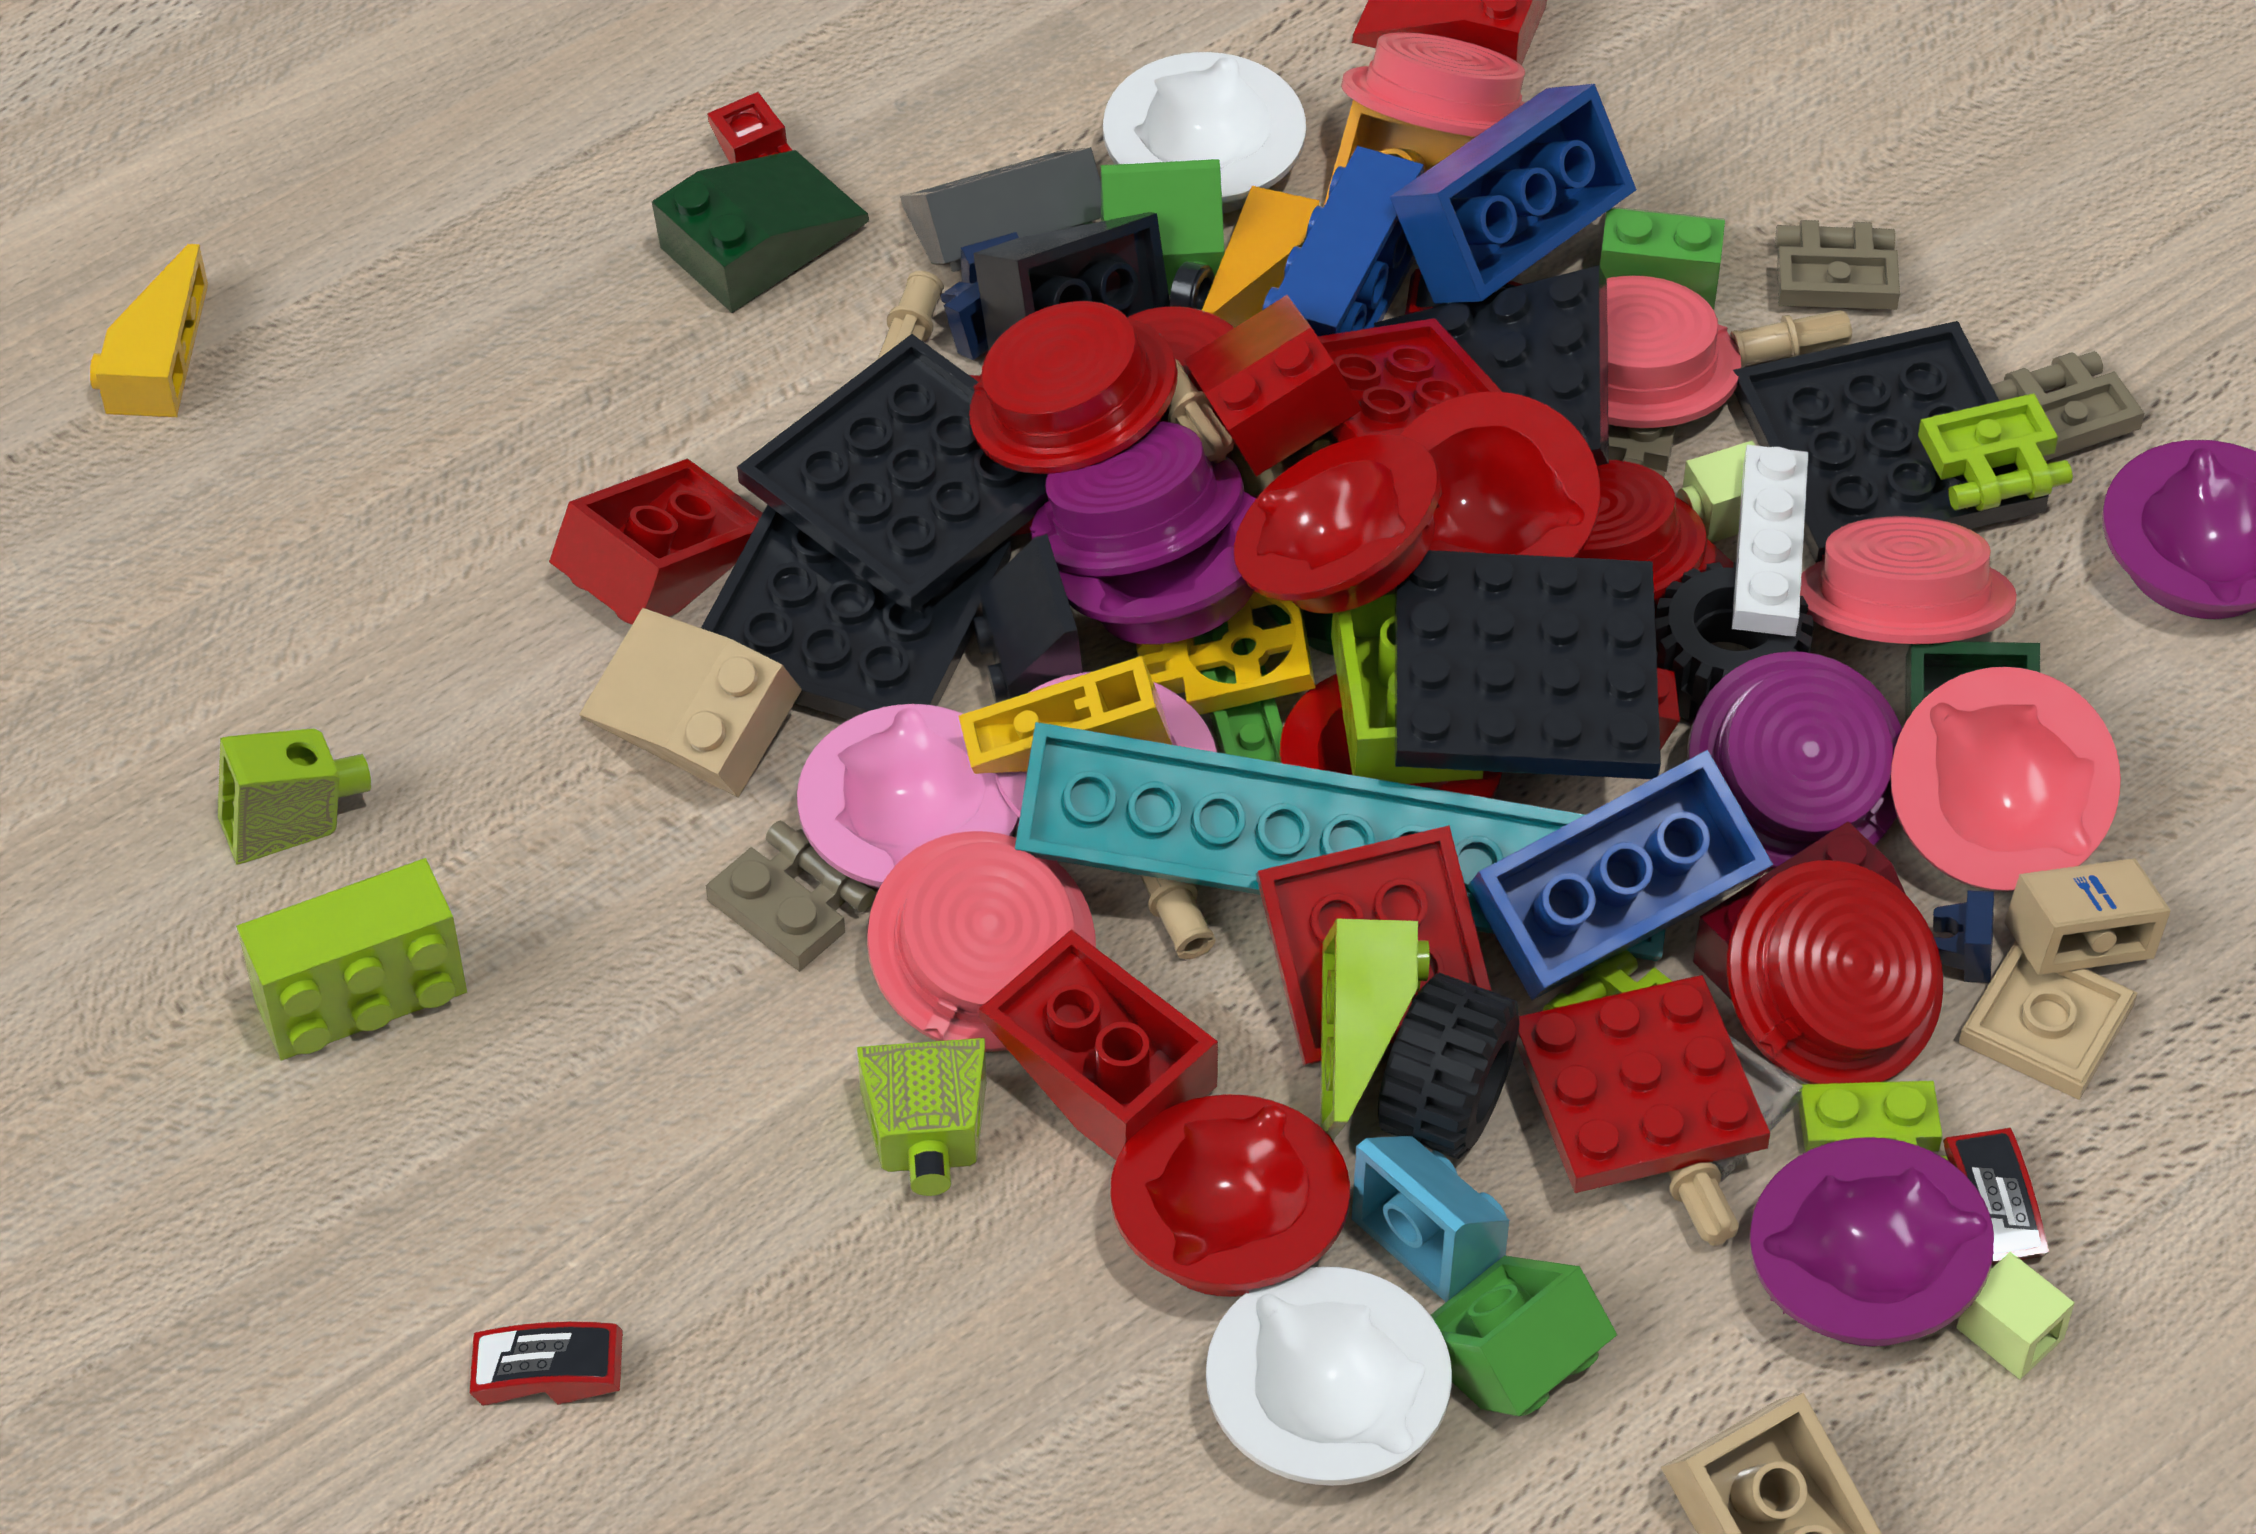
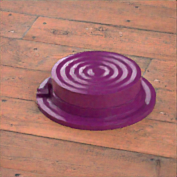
M1158 421L1137 442L1102 462L1077 470L1048 474L1045 487L1049 501L1037 510L1030 530L1032 539L1037 536L1048 535L1058 570L1063 572L1099 577L1139 572L1171 562L1194 551L1224 529L1233 519L1242 503L1244 496L1243 480L1237 465L1229 457L1226 456V460L1218 464L1210 461L1205 455L1200 438L1191 429L1176 423Z
M2184 440L2149 449L2133 458L2119 470L2107 490L2103 505L2102 525L2109 549L2137 587L2159 605L2189 617L2225 619L2255 610L2256 451L2236 444L2215 440Z
M1244 492L1242 503L1237 513L1224 529L1194 551L1163 565L1129 574L1100 577L1075 575L1059 570L1069 605L1079 613L1101 621L1105 629L1115 637L1138 644L1178 642L1201 635L1220 626L1237 614L1249 601L1254 592L1238 572L1234 560V542L1241 521L1256 499Z
M1790 651L1760 656L1736 667L1725 675L1712 688L1700 705L1689 734L1687 760L1706 750L1709 751L1772 861L1773 866L1771 868L1781 865L1847 821L1875 845L1891 827L1895 818H1897L1891 794L1890 777L1893 753L1902 727L1892 707L1882 693L1869 680L1849 666L1832 658L1807 652Z
M1865 1137L1839 1140L1811 1149L1796 1157L1776 1173L1766 1185L1755 1206L1751 1221L1750 1245L1752 1260L1758 1278L1769 1294L1770 1301L1775 1302L1783 1310V1314L1786 1313L1798 1323L1826 1337L1848 1344L1873 1347L1894 1345L1924 1337L1940 1330L1960 1317L1979 1296L1990 1274L1994 1255V1231L1990 1213L1984 1199L1968 1177L1956 1166L1934 1152L1914 1144L1888 1138Z

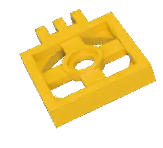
M1255 591L1245 606L1227 621L1229 631L1224 634L1221 640L1196 646L1194 637L1165 644L1136 643L1137 653L1143 657L1153 682L1164 686L1176 694L1185 692L1187 704H1190L1199 715L1315 689L1303 609L1296 606L1292 601L1271 599ZM1275 604L1286 611L1291 620V624L1262 630L1254 625L1252 609ZM1250 638L1256 642L1254 650L1247 655H1237L1233 652L1234 644L1240 639ZM1289 651L1279 666L1262 676L1261 666L1265 664L1270 655ZM1225 665L1228 669L1235 672L1237 683L1217 682L1202 675L1199 671Z

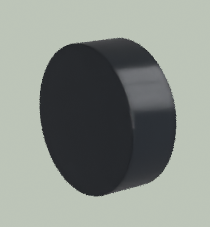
M1189 261L1184 262L1178 269L1172 284L1170 307H1189L1202 310L1215 279L1211 267Z

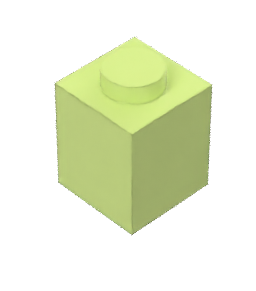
M1753 440L1686 461L1683 487L1678 490L1677 497L1697 512L1705 526L1706 537L1711 542L1735 536L1739 533L1743 463L1746 446L1755 445Z
M2009 1252L1991 1269L1981 1293L1959 1317L1956 1329L2021 1380L2065 1338L2075 1302L2016 1255Z

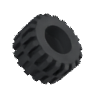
M1720 562L1707 564L1705 572L1701 573L1693 568L1683 573L1682 583L1673 580L1665 590V597L1659 599L1656 608L1657 667L1675 673L1680 717L1687 721L1695 717L1700 705L1712 688L1736 667L1752 659L1779 652L1810 653L1814 625L1813 617L1807 615L1808 604L1803 596H1800L1799 621L1796 636L1793 637L1732 629L1736 562H1733V568H1723ZM1711 643H1736L1745 646L1750 650H1726L1719 648Z
M1440 972L1435 974L1414 998L1391 1049L1378 1098V1119L1381 1130L1395 1136H1413L1424 1147L1456 1159L1463 1157L1475 1145L1483 1133L1508 1075L1520 1025L1517 1001Z

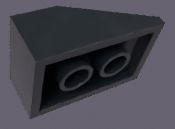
M1147 212L1024 236L973 253L989 350L996 340L1019 320L1036 311L1056 304L1075 301L1098 302L1114 307L1127 318L1148 309L1170 307L1157 213Z

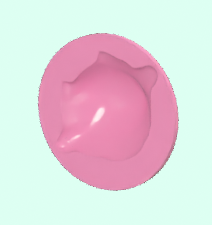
M923 704L882 707L865 712L842 723L819 742L809 755L801 771L797 790V806L804 834L822 859L851 879L879 890L884 879L894 866L907 854L928 841L941 836L968 831H987L1013 836L1019 823V816L1014 813L1001 794L996 782L995 773L974 774L971 768L958 717L963 713L939 706Z

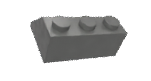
M1091 147L1060 150L900 196L902 206L931 264H945L949 262L952 272L961 270V247L1017 232L1020 238L1091 224L1093 220L1101 218V181Z

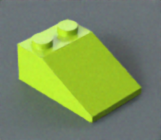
M1336 919L1323 941L1320 1127L1333 1141L1348 1123L1415 992H1419L1421 981L1428 980L1430 963L1429 942L1418 940V921Z

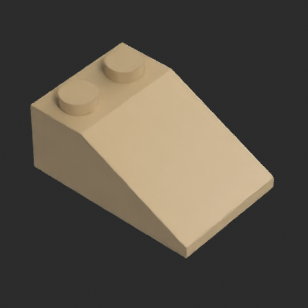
M642 608L579 715L582 719L739 798L802 689L782 664L730 638Z
M1804 1393L1774 1401L1661 1466L1663 1473L1698 1534H1882Z

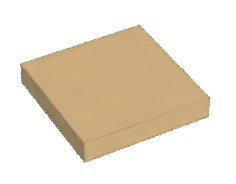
M2015 941L1961 1030L1959 1044L2080 1100L2133 1009L2138 993L2087 969L2038 975Z

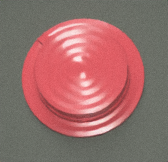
M1398 32L1380 36L1374 59L1370 62L1369 66L1356 67L1346 71L1343 74L1341 87L1356 102L1386 116L1429 129L1477 137L1525 103L1522 101L1521 95L1525 69L1515 60L1479 45L1436 35Z
M1648 276L1606 278L1608 424L1629 428L1674 426L1699 419L1722 406L1737 388L1739 376L1733 370L1741 368V356L1735 341L1727 332L1728 327L1718 324V318L1710 304L1691 289L1669 280Z
M1907 516L1865 519L1847 524L1835 530L1826 540L1825 555H1822V561L1810 566L1801 574L1800 596H1803L1808 604L1807 615H1811L1814 622L1852 637L1898 644L1945 643L1986 634L2002 626L2012 617L2016 609L2017 594L2013 584L2000 572L1990 567V546L1979 534L1950 522Z
M1992 667L1975 670L1953 678L1936 688L1922 700L1907 719L1898 737L1893 753L1890 781L1892 799L1899 822L1913 846L1929 863L1961 883L1990 891L2010 892L2015 890L2019 874L2080 866L2091 856L2106 836L2113 822L2120 796L2121 776L2117 750L2111 734L2096 710L2079 693L2063 682L2037 671L2015 667Z
M968 831L953 833L928 841L907 854L894 866L884 879L872 904L868 920L867 949L875 980L884 997L897 1014L917 1031L935 1041L984 1038L985 1052L1008 1050L979 1017V1008L1071 929L1096 948L1092 915L1085 897L1074 879L1057 861L1036 858L1025 851L1016 850V837L987 831Z

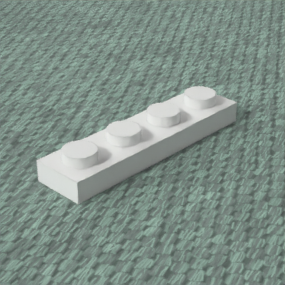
M1746 446L1742 476L1732 629L1796 636L1800 608L1808 452L1787 450L1782 447Z

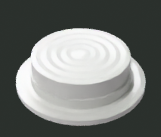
M1192 52L1156 60L1128 76L1116 88L1107 103L1103 119V137L1108 154L1115 165L1219 159L1223 213H1228L1243 208L1251 186L1269 189L1293 168L1305 144L1306 117L1300 99L1286 81L1270 69L1235 55L1214 52Z
M1310 1267L1285 1281L1262 1288L1251 1289L1249 1293H1245L1230 1307L1216 1328L1209 1346L1206 1364V1384L1210 1405L1216 1420L1226 1436L1244 1455L1261 1467L1282 1477L1303 1483L1334 1486L1360 1483L1381 1477L1396 1470L1415 1457L1430 1442L1445 1416L1451 1393L1452 1369L1448 1348L1440 1329L1425 1308L1407 1292L1383 1278L1359 1270L1342 1267Z

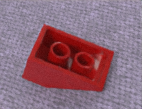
M1368 0L1353 33L1352 43L1376 48L1378 38L1384 34L1398 32L1429 34L1479 45L1501 53L1522 65L1545 11L1547 0Z
M1288 295L1184 359V362L1256 477L1363 410L1337 365Z
M687 458L570 501L549 563L567 575L575 586L588 591L615 611L617 617L626 623L633 625L642 608L670 617L684 609L736 564L763 513Z
M1072 929L979 1008V1017L1072 1125L1115 1160H1117L1125 1143L1160 1112L1176 1104L1205 1097L1217 1087L1218 1041Z

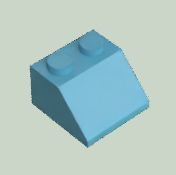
M1413 1136L1365 1138L1356 1146L1352 1220L1445 1302L1450 1300L1504 1255L1506 1256L1510 1220L1507 1218L1503 1208L1492 1196L1484 1192L1478 1193L1461 1179L1452 1163L1443 1154L1435 1150L1430 1152Z

